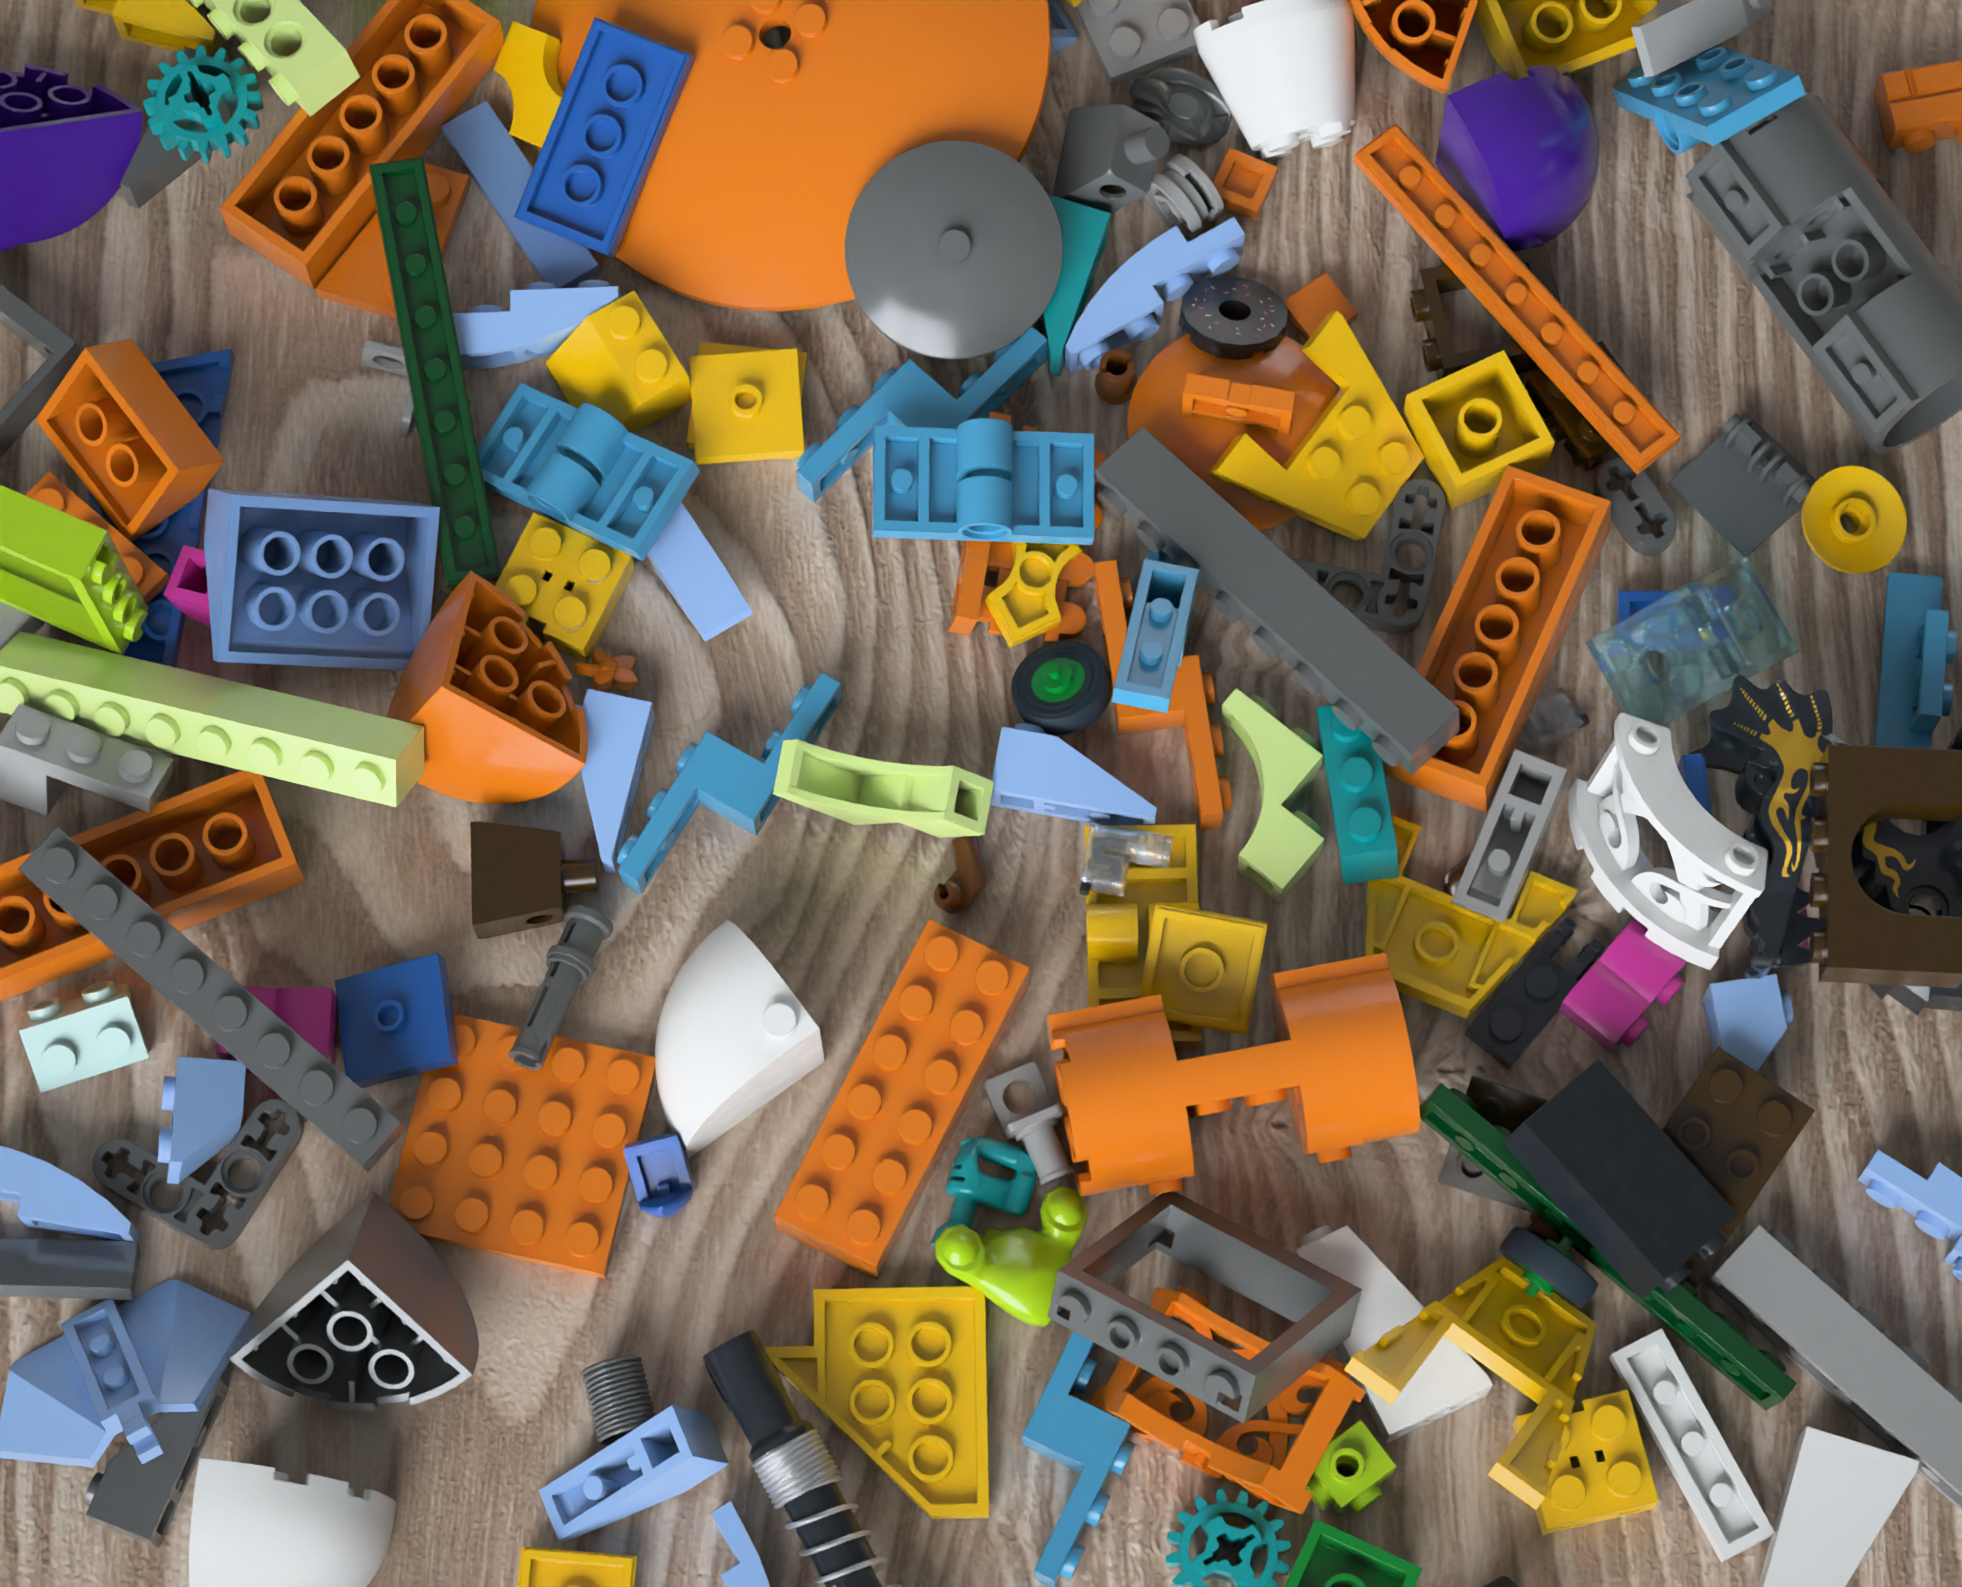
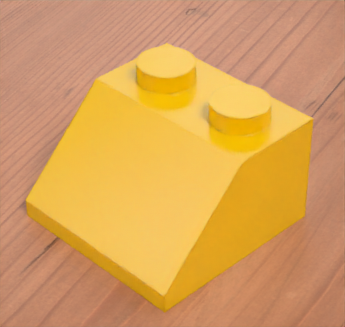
M635 290L587 316L545 362L546 368L569 405L578 409L582 403L594 405L612 415L624 425L628 432L633 434L692 401L688 374Z

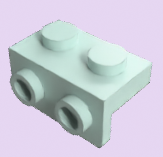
M103 981L81 991L82 997L63 1003L60 1002L59 998H50L37 1002L27 1008L28 1014L20 1017L19 1033L41 1093L149 1058V1050L131 1001L132 993L128 983L115 986L113 981Z

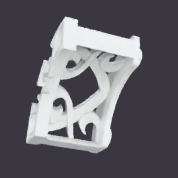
M1620 713L1614 722L1615 739L1588 782L1576 779L1569 790L1568 813L1577 850L1584 849L1594 869L1590 876L1592 881L1618 913L1626 909L1636 920L1648 928L1644 936L1692 964L1711 970L1719 958L1720 948L1754 899L1758 898L1765 889L1768 851L1727 829L1695 799L1686 786L1676 765L1670 729L1625 713ZM1636 815L1648 819L1652 826L1667 841L1675 870L1664 867L1654 868L1645 856L1639 844ZM1724 883L1735 889V891L1731 895L1710 887ZM1709 905L1722 908L1720 913L1709 909Z

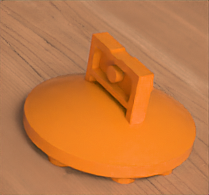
M1186 334L1165 347L1144 369L1133 390L1127 417V440L1141 427L1145 428L1259 531L1275 527L1298 516L1295 515L1296 511L1272 500L1266 502L1249 494V490L1231 482H1221L1213 478L1208 472L1235 436L1246 433L1283 467L1338 393L1333 380L1301 351L1303 347L1301 344L1287 336L1284 337L1274 350L1265 354V349L1253 352L1252 358L1241 360L1220 358L1200 350L1190 342L1191 334Z

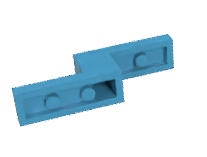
M1031 327L1018 340L997 351L994 357L996 362L983 375L979 372L972 374L960 387L957 393L958 400L910 358L898 370L894 367L888 369L875 383L872 389L874 394L861 407L855 404L842 414L835 425L837 431L823 444L820 442L812 444L802 454L797 463L799 468L796 470L798 489L815 503L873 446L875 425L957 428L964 421L987 418L990 411L996 412L1047 361L1048 340L1034 327Z
M1149 550L1148 558L1143 561L1115 681L1112 702L1168 713L1177 669L1181 667L1198 591L1196 585L1199 569L1174 565L1175 562L1162 550L1158 553Z
M821 672L813 686L805 684L800 689L790 709V712L794 714L784 732L776 729L763 749L761 758L766 760L764 763L706 731L698 745L691 742L678 760L676 771L679 775L669 791L661 788L653 798L646 813V817L650 818L641 835L632 834L618 855L617 863L621 865L618 870L622 884L640 895L643 894L699 804L757 836L781 798L774 795L773 790L783 740L799 739L814 745L842 701L841 683Z
M1074 1331L1022 1435L1023 1446L1081 1473L1034 1570V1579L1050 1587L1057 1586L1061 1575L1070 1580L1072 1579L1086 1549L1078 1545L1077 1542L1086 1524L1097 1527L1111 1496L1102 1492L1111 1472L1122 1475L1136 1444L1127 1440L1130 1435V1423L1072 1396L1074 1390L1085 1393L1098 1366V1362L1090 1359L1097 1344Z

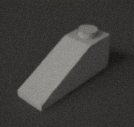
M1662 0L1631 27L1644 76L1651 77L1660 74L1750 29L1773 8L1772 0Z
M1514 750L1453 896V904L1505 923L1545 838L1566 787V768L1519 750Z

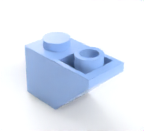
M178 1056L175 1077L164 1076L161 1110L172 1111L171 1129L160 1128L157 1162L168 1163L167 1183L179 1184L232 1142L238 1135L243 1116L246 1067L239 1061Z

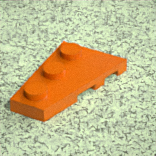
M424 162L443 260L470 189L471 181L467 174ZM376 213L317 285L315 290L318 297L396 319Z

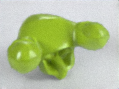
M1061 1186L1045 1193L1040 1209L1042 1229L1037 1232L1024 1226L1004 1229L989 1227L985 1230V1234L979 1238L975 1231L963 1224L946 1227L935 1241V1258L947 1273L980 1291L1014 1318L1028 1325L1046 1327L1052 1320L1048 1318L1058 1270L1072 1260L1075 1245L1088 1221L1086 1202L1076 1190Z

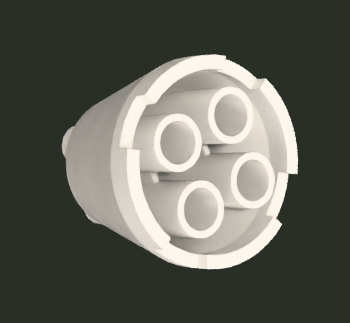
M1264 0L1241 7V12L1228 17L1229 24L1219 27L1217 19L1209 20L1193 31L1201 59L1251 150L1259 151L1262 161H1271L1292 154L1291 148L1311 140L1313 149L1331 146L1344 140L1342 135L1351 132L1350 126L1356 122L1355 16L1349 0Z

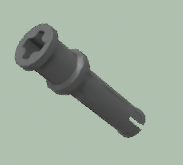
M573 905L567 908L564 915V920L567 924L557 945L551 946L546 954V965L548 966L546 976L524 1020L522 1029L509 1051V1057L514 1059V1062L521 1067L534 1071L543 1068L554 1038L557 1036L576 990L581 982H585L592 977L595 971L593 959L602 940L609 938L613 931L612 922L602 913L589 907Z

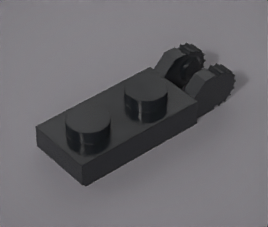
M1568 917L1549 936L1541 949L1536 947L1465 1032L1469 1039L1508 1070L1556 1015L1562 1001L1605 948L1594 939L1583 947L1568 971L1551 959L1574 935L1577 924Z

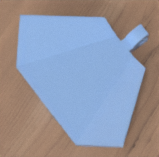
M168 1279L134 1297L133 1300H129L119 1306L116 1305L113 1299H106L61 1323L65 1335L16 1360L9 1370L0 1416V1458L94 1468L114 1436L124 1431L130 1445L133 1444L142 1464L163 1454L159 1441L147 1418L157 1412L199 1411L230 1362L229 1358L237 1339L252 1314L180 1280Z

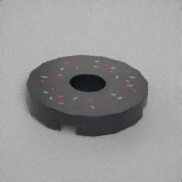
M1234 276L1212 277L1192 285L1183 295L1179 325L1182 331L1186 329L1191 334L1190 342L1202 351L1220 358L1249 359L1252 358L1253 352L1265 349V354L1274 350L1284 339L1288 310L1282 298L1268 286L1247 278ZM1225 317H1236V318H1239V319H1241V320H1238V321H1236V320H1230V319L1225 318Z

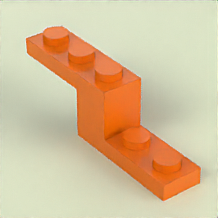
M1109 560L1094 562V585L1106 663L1112 681L1111 695L1113 698L1115 681L1128 630L1124 610H1131L1133 608V599L1129 577L1119 578L1117 561ZM1197 654L1183 656L1181 667L1177 669L1168 713L1114 702L1113 708L1118 735L1183 726L1199 830L1204 831L1222 828L1223 810L1232 809V799L1228 776L1218 777L1215 757L1223 756L1224 752L1219 723L1209 724L1207 705L1215 704L1211 671L1201 672L1199 655Z

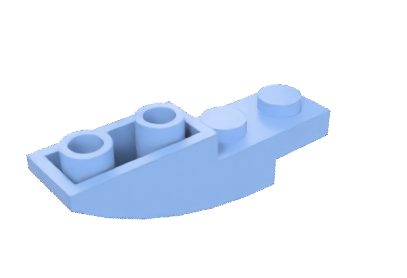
M1233 217L1189 242L1186 241L1176 225L1131 256L1108 278L1090 300L1076 322L1065 345V367L1071 375L1083 367L1086 370H1093L1099 367L1100 359L1109 350L1117 349L1130 341L1134 345L1146 341L1159 330V325L1163 323V299L1166 298L1167 301L1177 300L1194 285V282L1210 273L1218 276L1232 269L1240 261V256L1243 255L1245 233L1236 219Z
M602 280L583 281L578 284V288H557L552 283L534 282L525 285L524 290H510V311H503V308L495 305H479L471 308V313H452L463 369L496 368L522 363L554 353L587 316L622 297L619 286H611L609 282Z
M1878 1149L1861 1173L1858 1181L1867 1186L1866 1193L1879 1204L1891 1209L1899 1206L1915 1216V1224L1928 1235L1939 1240H1944L1945 1237H1948L1955 1243L1943 1261L1954 1267L1952 1270L1953 1275L1962 1282V1177L1938 1162L1927 1179H1924Z

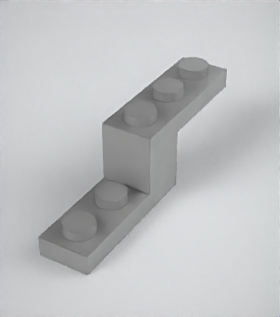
M20 703L0 733V799L44 816H48L67 783L150 813L173 774L172 758Z

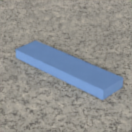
M487 100L441 126L444 137L543 282L555 284L557 288H574L580 282L586 281L600 272L599 264L587 247L514 217L533 168Z

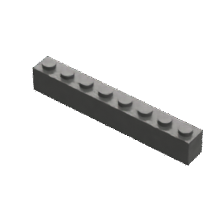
M1141 427L1095 469L1099 491L1097 498L1102 506L1115 518H1120L1123 515L1135 525V532L1139 539L1154 553L1162 550L1175 562L1174 565L1199 569L1196 588L1201 585L1214 597L1213 603L1219 612L1230 622L1236 623L1240 620L1253 632V640L1267 656L1275 659L1279 655L1293 668L1291 671L1294 678L1307 692L1315 695L1319 691L1333 704L1331 706L1333 713L1347 728L1355 731L1359 727L1373 740L1371 743L1373 749L1387 764L1395 767L1399 763L1407 772L1413 775L1460 731L1458 707L1145 428Z
M56 826L20 866L19 870L27 879L364 1170L369 1172L406 1130L400 1121L60 828Z

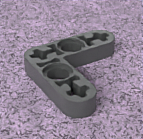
M1415 478L1406 482L1400 488L1395 503L1382 575L1303 559H1290L1316 582L1317 579L1326 580L1323 588L1330 594L1336 586L1341 584H1351L1360 590L1362 595L1361 603L1348 610L1369 629L1392 634H1406L1414 631L1423 619L1445 510V495L1442 488L1434 481L1426 478ZM1417 495L1427 497V506L1432 507L1427 508L1424 512L1421 531L1410 529L1414 508L1411 504H1407L1414 503ZM1415 544L1424 551L1426 560L1420 567L1408 569L1397 562L1395 551L1401 545ZM1400 582L1411 583L1407 606L1416 609L1407 610L1404 618L1393 616L1394 608L1390 605H1385V603H1395Z
M268 1099L260 1103L248 1117L207 1183L204 1185L191 1176L186 1177L180 1182L183 1188L181 1200L176 1206L169 1209L156 1207L152 1201V1192L155 1186L167 1180L168 1163L157 1162V1156L135 1143L122 1138L111 1139L103 1143L94 1154L92 1170L101 1185L111 1193L202 1247L211 1250H222L231 1246L239 1238L301 1140L303 1123L298 1112L284 1100ZM281 1114L286 1115L284 1122L289 1128V1132L285 1136L279 1133H275L266 1148L269 1153L275 1155L271 1161H268L257 1149L247 1145L251 1140H254L261 1147L268 1136V1131L263 1125L264 1121L267 1118L277 1120ZM126 1153L130 1154L127 1160L135 1171L145 1176L138 1195L132 1193L139 1185L131 1177L124 1173H118L114 1179L110 1178L112 1171L108 1167L107 1162L111 1157L121 1160ZM242 1160L255 1161L261 1167L259 1181L248 1189L237 1188L230 1181L232 1168ZM150 1165L155 1167L152 1171H150L147 1174L148 1167ZM223 1187L233 1199L244 1202L240 1209H237L230 1202L223 1213V1218L228 1224L227 1228L223 1232L214 1229L209 1236L205 1235L207 1227L203 1223L202 1217L206 1213L214 1216L219 1213L225 1201L222 1196L217 1195V1192Z

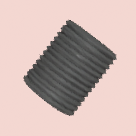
M628 1355L603 1360L586 1367L581 1373L584 1377L582 1380L588 1395V1404L591 1406V1415L594 1417L592 1420L595 1423L596 1436L601 1444L610 1445L655 1416L654 1407L651 1406L653 1402L650 1400L652 1397L649 1395V1386L646 1384V1374L643 1373L644 1365L641 1363L642 1358L639 1356Z

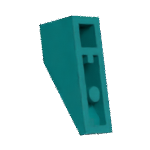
M1049 195L1061 228L1063 256L1061 272L1055 292L1041 316L1044 337L1048 340L1047 358L1050 374L1060 377L1065 365V345L1076 322L1083 313L1110 235L1111 213Z

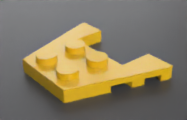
M1334 311L1326 315L1301 351L1340 386V390L1283 467L1246 433L1235 436L1208 473L1221 482L1234 483L1249 490V494L1266 502L1272 500L1296 511L1295 515L1353 541L1365 539L1398 494L1400 488L1407 482L1425 456L1343 315L1338 311Z
M1392 815L1397 844L1398 877L1367 882L1363 957L1386 952L1388 966L1397 991L1467 1019L1572 906L1578 889L1531 871L1512 918H1507L1505 923L1452 903L1453 896L1403 876L1422 827Z

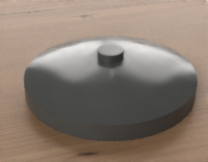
M940 141L921 145L900 154L885 164L873 175L858 196L850 214L845 237V262L849 283L856 301L869 321L884 336L900 347L921 356L940 360H968L983 357L1009 346L1024 335L1042 316L1052 299L1060 276L1063 256L1062 234L1058 216L1053 203L1039 181L1028 169L1007 154L986 145L967 141Z

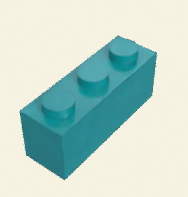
M1332 705L1316 707L1318 737L1321 754L1323 755L1322 762L1343 885L1398 877L1397 844L1383 763L1372 747L1371 743L1373 740L1359 727L1355 731L1347 728L1333 713Z

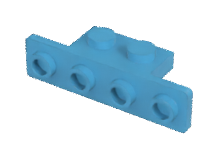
M1890 572L1886 579L1874 746L1931 749L1934 729L1942 716H1949L1953 684L1944 683L1946 663L1952 664L1954 661L1957 632L1948 630L1949 611L1941 610L1943 580L1940 577Z

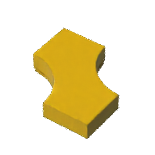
M512 21L493 70L506 80L512 93L514 110L509 134L542 148L564 94L557 75V59L561 43L560 39Z
M1011 542L1013 561L1009 577L985 599V603L1010 649L1059 625L1061 615L1055 598L1057 579L1061 570L1070 561L1080 556L1083 551L1080 544Z

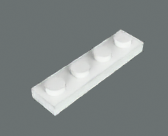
M1661 1328L1612 1353L1609 1357L1626 1390L1629 1391L1634 1405L1720 1561L1723 1562L1773 1536L1775 1532L1663 1329Z

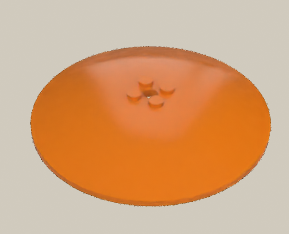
M537 0L530 28L560 39L561 47L557 59V75L563 92H565L595 17L695 57L615 258L650 282L678 295L715 306L746 311L782 312L813 309L855 299L849 283L845 262V237L850 214L858 196L873 175L900 154L933 142L967 141L992 147L1020 163L1030 145L1042 112L1049 81L1052 50L1051 17L1048 0ZM777 26L789 28L791 36L783 47L770 49L764 46L765 35L770 29Z

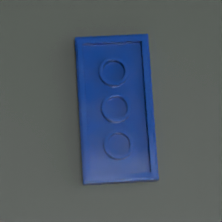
M595 17L514 217L614 258L695 57Z

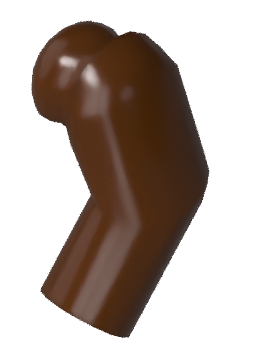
M978 836L957 837L951 841L957 870L944 885L939 883L934 890L936 905L946 913L958 914L968 910L986 888L987 875Z

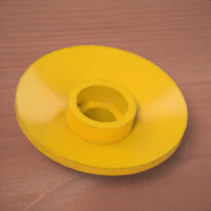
M1843 466L1830 470L1812 484L1802 506V528L1810 548L1821 561L1837 571L1848 574H1866L1876 571L1888 564L1903 545L1907 529V517L1902 499L1894 486L1886 478L1871 469L1860 466ZM1842 515L1847 516L1852 521V533L1846 532L1840 522Z

